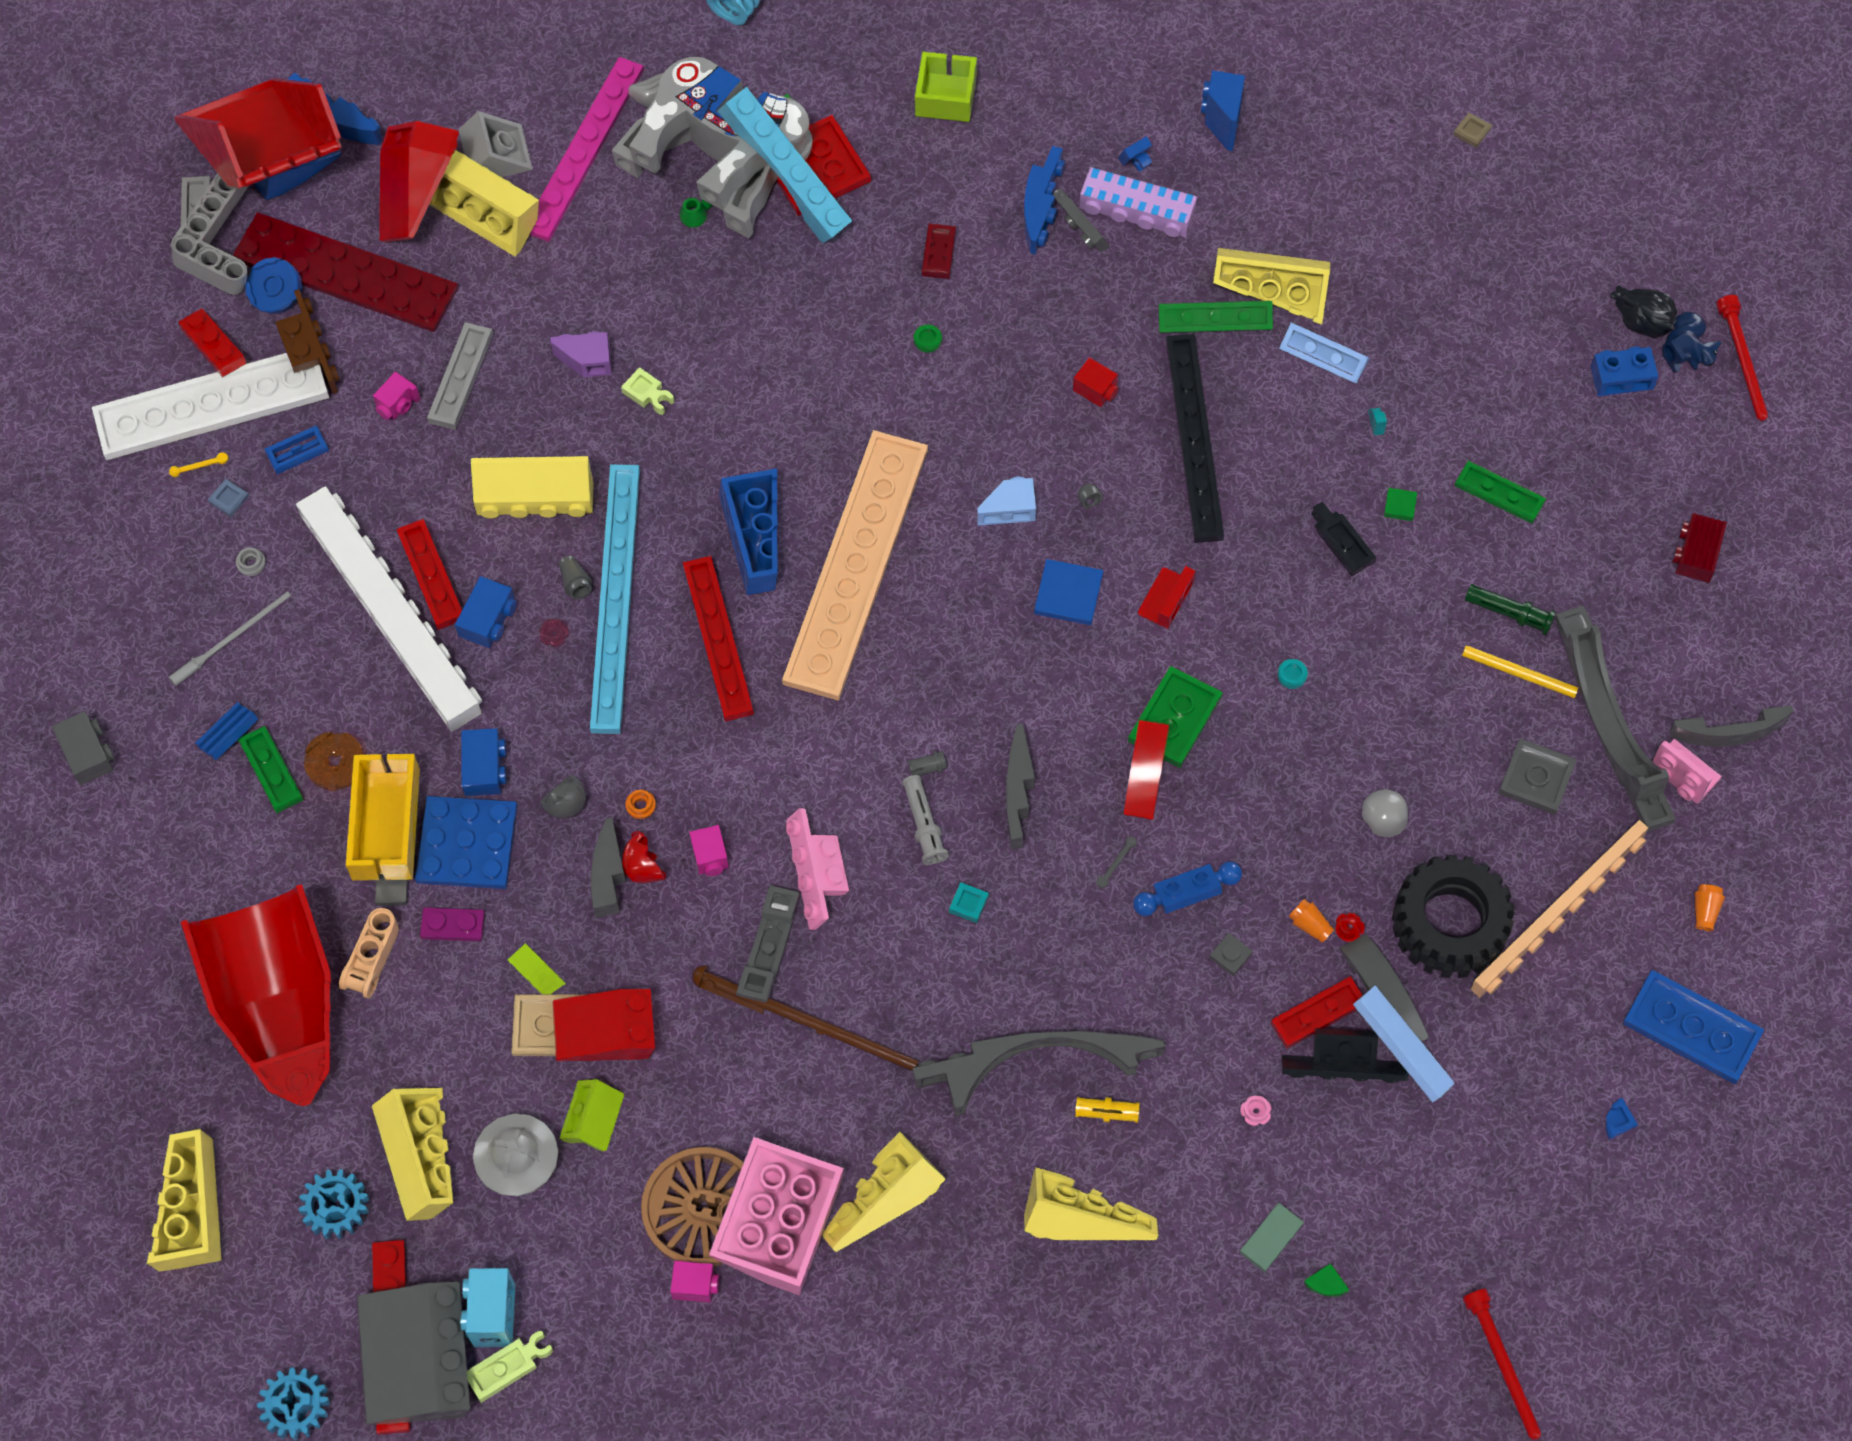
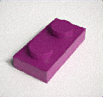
M423 907L420 938L425 940L482 942L485 912L484 910Z

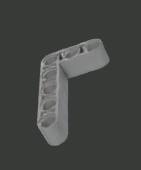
M217 173L173 237L171 242L172 262L177 268L229 294L235 295L245 290L247 266L240 259L210 245V243L249 186L241 188L228 186ZM200 229V230H203V231H202V232H196V231H194V230ZM187 250V251H189V252H187V253H182V252H179V251ZM205 263H213L214 265H205ZM231 275H237V276H239V277H238V278H231V277H229V276H231Z

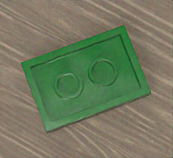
M1170 666L1128 736V742L1135 745L1139 720L1169 725L1164 761L1181 769L1219 704L1223 692Z

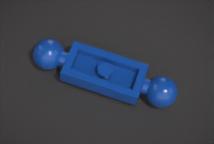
M1228 861L1223 863L1218 871L1214 873L1211 865L1207 864L1153 884L1154 895L1149 892H1142L1134 898V910L1141 916H1150L1156 911L1157 906L1161 905L1165 914L1222 894L1220 883L1228 886L1237 884L1242 877L1241 867L1235 862Z

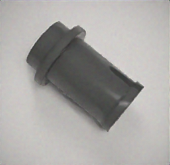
M934 750V754L908 760L912 776H922L936 771L942 773L943 769H947L943 751L936 752Z

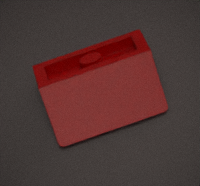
M1185 566L1182 573L1178 574L1163 567L1140 606L1138 615L1169 629L1194 584L1196 570Z

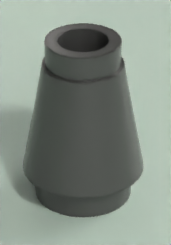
M573 556L563 557L559 561V567L565 593L575 600L585 598L592 591L591 578Z

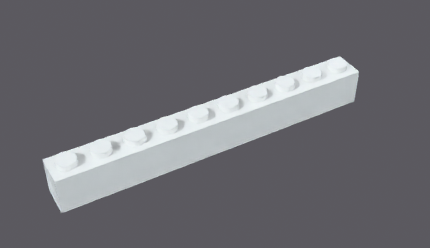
M325 486L296 503L303 521L449 730L453 732L482 714L479 707L482 700L474 687L468 689L464 681L467 679L458 665L454 667L449 662L451 656L443 643L437 645L433 637L436 635L427 621L422 623L418 618L420 612L412 600L407 602L402 594L405 591L398 579L391 580L387 574L390 570L382 557L376 558L372 553L375 548L366 535L360 536L357 531L360 529L357 521L352 514L346 516L342 510L345 506L338 494L332 495Z

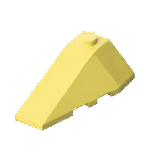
M901 1132L872 1161V1164L876 1165L877 1169L870 1179L866 1181L861 1178L855 1187L858 1188L855 1201L853 1203H844L824 1230L822 1236L835 1252L923 1203L946 1180Z

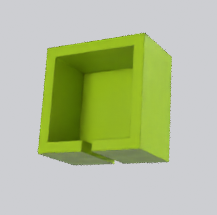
M922 51L915 93V116L970 122L977 79V57L952 55V75H947V54Z

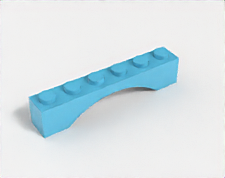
M747 87L717 110L734 133L754 148L775 171L794 198L806 224L822 243L831 239L852 222Z

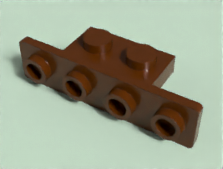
M295 290L294 294L301 313L275 322L294 373L321 364L332 393H337L338 390L335 383L339 382L340 379L335 366H328L326 361L331 356L326 342L320 344L318 337L323 335L317 319L313 321L310 319L309 315L314 312L309 298H302L300 290Z

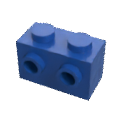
M1636 346L1614 352L1612 350H1605L1594 355L1590 367L1597 396L1653 390L1659 377L1651 347L1641 348Z

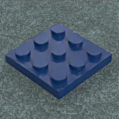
M427 796L415 876L416 884L507 889L517 802Z

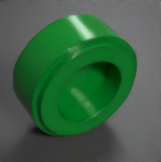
M922 325L914 332V345L918 350L930 353L936 351L941 346L942 334L936 326Z

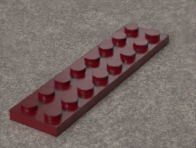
M259 212L254 216L232 255L249 267H253L256 263L266 258L275 257L285 260L297 269L301 277V283L305 287L434 333L459 288L456 282Z

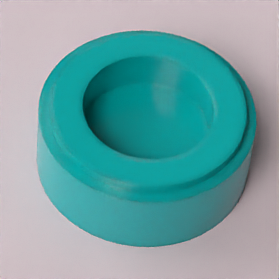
M1288 659L1280 664L1277 677L1284 687L1297 689L1306 682L1308 670L1300 660Z

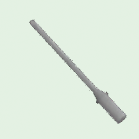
M289 592L283 594L204 655L196 658L192 657L191 661L168 677L171 683L176 687L198 669L201 670L202 665L209 657L291 596Z

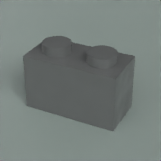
M84 711L52 726L72 773L80 786L113 771L110 761L115 758L107 743L102 745L99 737L104 734L96 719L91 721Z

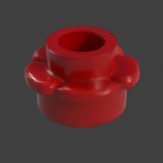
M1343 913L1336 919V934L1344 941H1355L1365 932V924L1354 913H1348L1347 915Z

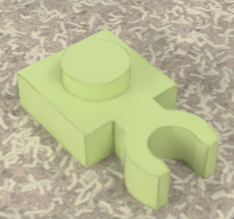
M640 367L621 387L622 393L642 407H645L650 402L653 404L655 412L661 415L665 413L664 406L659 404L661 401L665 400L670 404L674 403L673 395L669 391L661 390V382Z

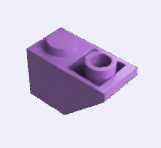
M592 331L581 335L562 334L558 337H550L553 355L581 376L612 375L610 344L607 332Z

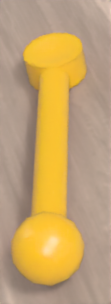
M219 453L213 459L182 467L172 466L169 469V474L172 477H177L180 473L216 463L225 464L228 461V456L226 453Z

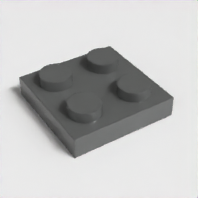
M1519 738L1498 794L1556 815L1577 759Z

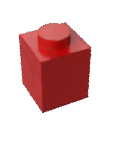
M1089 357L1073 378V391L1097 406L1102 407L1107 400L1111 402L1118 393V374Z

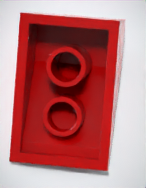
M618 989L552 1001L556 1062L649 1059L655 1049L651 989Z

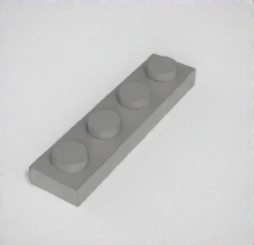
M465 322L428 414V423L456 430L493 337L492 329Z

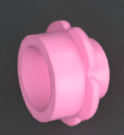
M1251 1096L1247 1098L1246 1103L1242 1104L1241 1115L1245 1117V1121L1248 1124L1257 1126L1269 1121L1272 1108L1265 1098ZM1258 1109L1259 1113L1256 1114L1253 1110Z

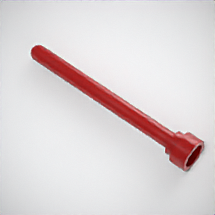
M1727 295L1717 300L1716 306L1719 315H1723V318L1727 319L1758 420L1764 421L1768 417L1767 409L1738 318L1741 304L1737 295Z
M1484 1288L1472 1292L1462 1298L1468 1311L1471 1310L1473 1315H1477L1530 1439L1537 1440L1541 1436V1431L1489 1313L1491 1299L1487 1289Z

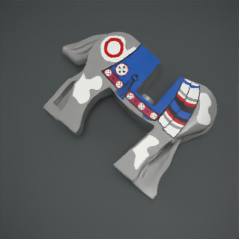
M688 57L675 62L664 73L655 75L645 81L631 84L628 88L630 97L648 109L645 116L637 120L612 149L615 165L636 178L643 173V168L656 174L661 168L664 151L692 141L703 152L719 161L697 181L700 198L723 210L726 227L749 239L754 233L753 227L756 216L765 206L778 175L754 148L734 133L717 111L743 90L742 80L708 59ZM763 92L757 101L802 158L806 160L811 152L813 143L806 110L801 104L791 98Z

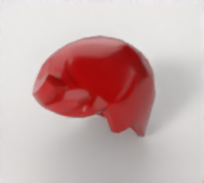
M640 831L633 832L631 834L632 838L627 842L622 855V866L625 875L631 881L639 884L665 880L666 873L655 863L657 855L648 852V838Z

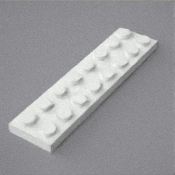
M284 353L245 364L224 377H221L216 372L92 407L104 457L106 460L328 399L329 395L320 364L294 373L288 355Z

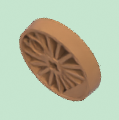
M697 1147L672 1155L655 1169L644 1188L641 1213L649 1238L663 1255L672 1261L713 1264V1267L724 1264L709 1256L707 1226H709L716 1238L717 1228L720 1227L735 1186L723 1193L721 1192L735 1175L741 1172L744 1163L739 1158L720 1149ZM701 1159H713L706 1186L703 1188ZM695 1161L696 1189L682 1165L684 1162ZM724 1162L731 1165L730 1170L713 1189L720 1163ZM677 1169L689 1189V1193L673 1181ZM670 1189H672L682 1198L669 1195ZM702 1202H706L708 1208H703L701 1212H697L696 1206H701ZM668 1203L679 1207L665 1208V1204ZM678 1216L658 1227L661 1218ZM683 1224L666 1246L658 1239V1237ZM701 1227L703 1258H691ZM692 1228L684 1255L674 1252V1248Z

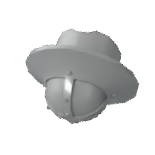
M511 1114L503 1116L486 1126L475 1143L473 1161L476 1174L487 1188L500 1195L518 1197L529 1194L547 1183L557 1164L558 1148L554 1134L544 1122L531 1115Z

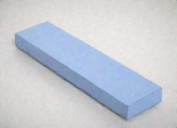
M1376 986L1369 989L1353 1004L1432 1102L1439 1099L1455 1084Z

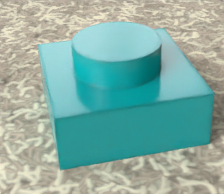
M960 882L949 907V913L978 923L989 898V893Z

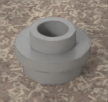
M249 547L241 550L236 558L237 569L245 576L259 574L266 564L263 553L255 548ZM248 560H256V563L253 565H246Z

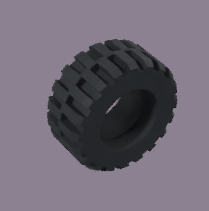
M1447 855L1444 861H1441L1438 856L1431 858L1427 866L1421 863L1415 867L1413 874L1407 875L1401 889H1399L1392 914V920L1395 921L1392 928L1394 937H1400L1398 946L1402 953L1407 950L1411 953L1408 960L1415 966L1419 961L1425 964L1423 971L1432 974L1433 969L1441 971L1440 977L1450 978L1452 972H1457L1458 978L1468 977L1471 970L1478 974L1485 970L1487 963L1491 965L1498 958L1511 933L1514 923L1512 918L1515 913L1514 904L1509 903L1512 895L1507 887H1501L1503 879L1498 873L1492 876L1489 873L1490 867L1483 862L1480 866L1474 864V858L1465 856L1464 861L1457 860L1456 855ZM1440 895H1456L1466 899L1477 909L1481 917L1479 931L1463 938H1453L1441 934L1431 926L1425 916L1424 909L1427 902Z

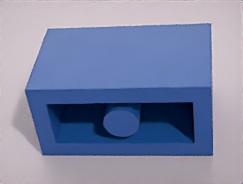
M480 576L455 623L458 637L487 648H491L494 641H499L504 631V625L502 624L507 616L511 617L517 605L512 588Z
M498 728L461 730V777L465 796L501 794V784L507 783L506 767L501 766V757H506L507 754L506 740L500 738Z

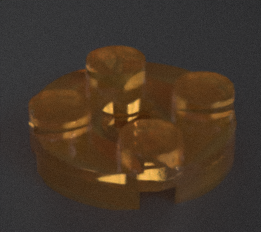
M332 731L325 732L315 737L308 744L305 750L304 769L313 784L331 792L352 785L354 755H364L359 742L350 734L344 732L342 734H333ZM330 756L335 758L342 757L337 766H328L330 763L328 758Z

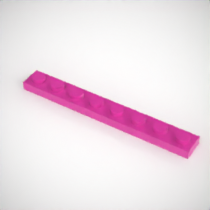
M621 57L617 59L539 199L538 218L530 233L531 236L550 242L630 97L628 92L629 86L638 83L643 74V65Z

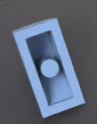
M1014 477L1010 480H1004L977 508L978 525L1036 521L1033 478Z

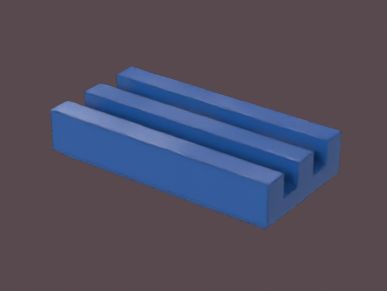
M316 425L264 450L278 475L328 452L329 448ZM316 436V439L303 445L299 444L291 448L290 451L284 454H281L277 457L273 455L297 443H300L308 438Z
M237 702L195 744L201 751L217 760L258 718L254 712L249 711L245 706L243 707Z

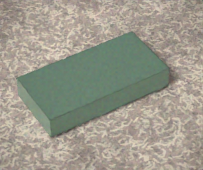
M1278 1203L1240 1250V1254L1265 1273L1300 1230L1304 1222Z

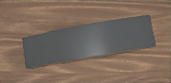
M1017 724L1009 754L1006 780V817L1011 850L1023 848V834L1019 819L1029 818V805L1025 790L1034 789L1035 784L1023 724Z

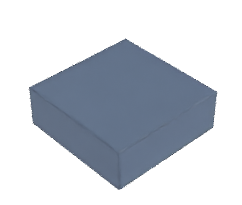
M225 479L208 498V502L229 517H232L250 496L246 491Z

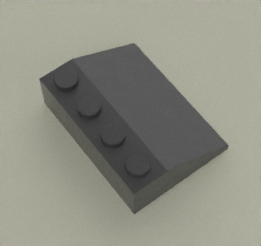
M459 1282L426 1283L358 1295L357 1310L366 1425L463 1418L470 1410L464 1332L461 1330L462 1308Z

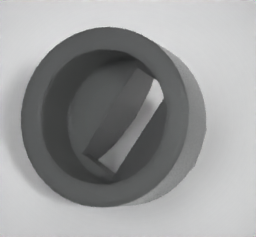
M1088 483L1080 487L1078 499L1082 506L1088 509L1101 503L1103 494L1095 484ZM1094 497L1093 505L1086 502V500Z

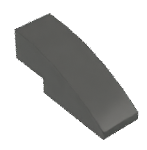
M612 818L605 820L593 854L591 895L596 918L620 913L614 885L626 883Z

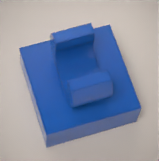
M1147 136L1124 149L1117 158L1124 166L1132 161L1133 165L1140 172L1152 163L1146 153L1152 144Z

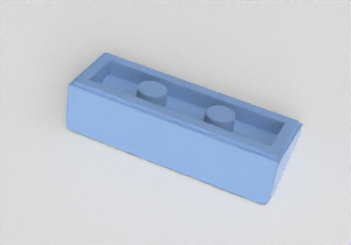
M1290 323L1279 348L1354 383H1357L1370 360L1369 357L1294 323Z

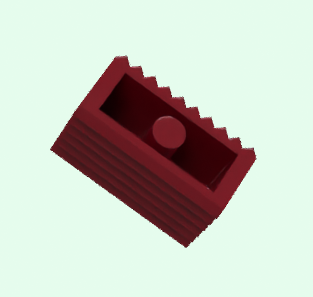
M1692 513L1689 522L1683 521L1679 538L1684 539L1682 547H1676L1672 563L1677 564L1675 574L1710 583L1716 568L1727 525L1726 521L1713 517L1709 518L1702 514L1698 515L1697 513Z

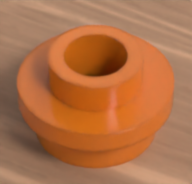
M636 790L627 797L625 806L631 817L645 819L655 811L656 802L650 792ZM639 801L646 803L643 809H637L635 805Z

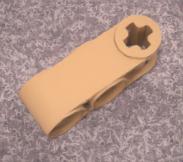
M378 908L369 914L352 955L340 976V989L346 990L348 988L363 993V997L368 999L373 995L379 976L399 932L396 919L390 910ZM380 923H390L385 930H377V926ZM368 950H378L375 956L370 958L364 957Z

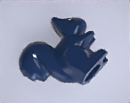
M1687 311L1678 315L1674 324L1676 329L1670 332L1662 347V356L1674 373L1679 372L1681 363L1685 361L1694 370L1698 369V363L1706 366L1713 365L1716 361L1721 341L1703 343L1699 339L1706 331V322L1699 314Z

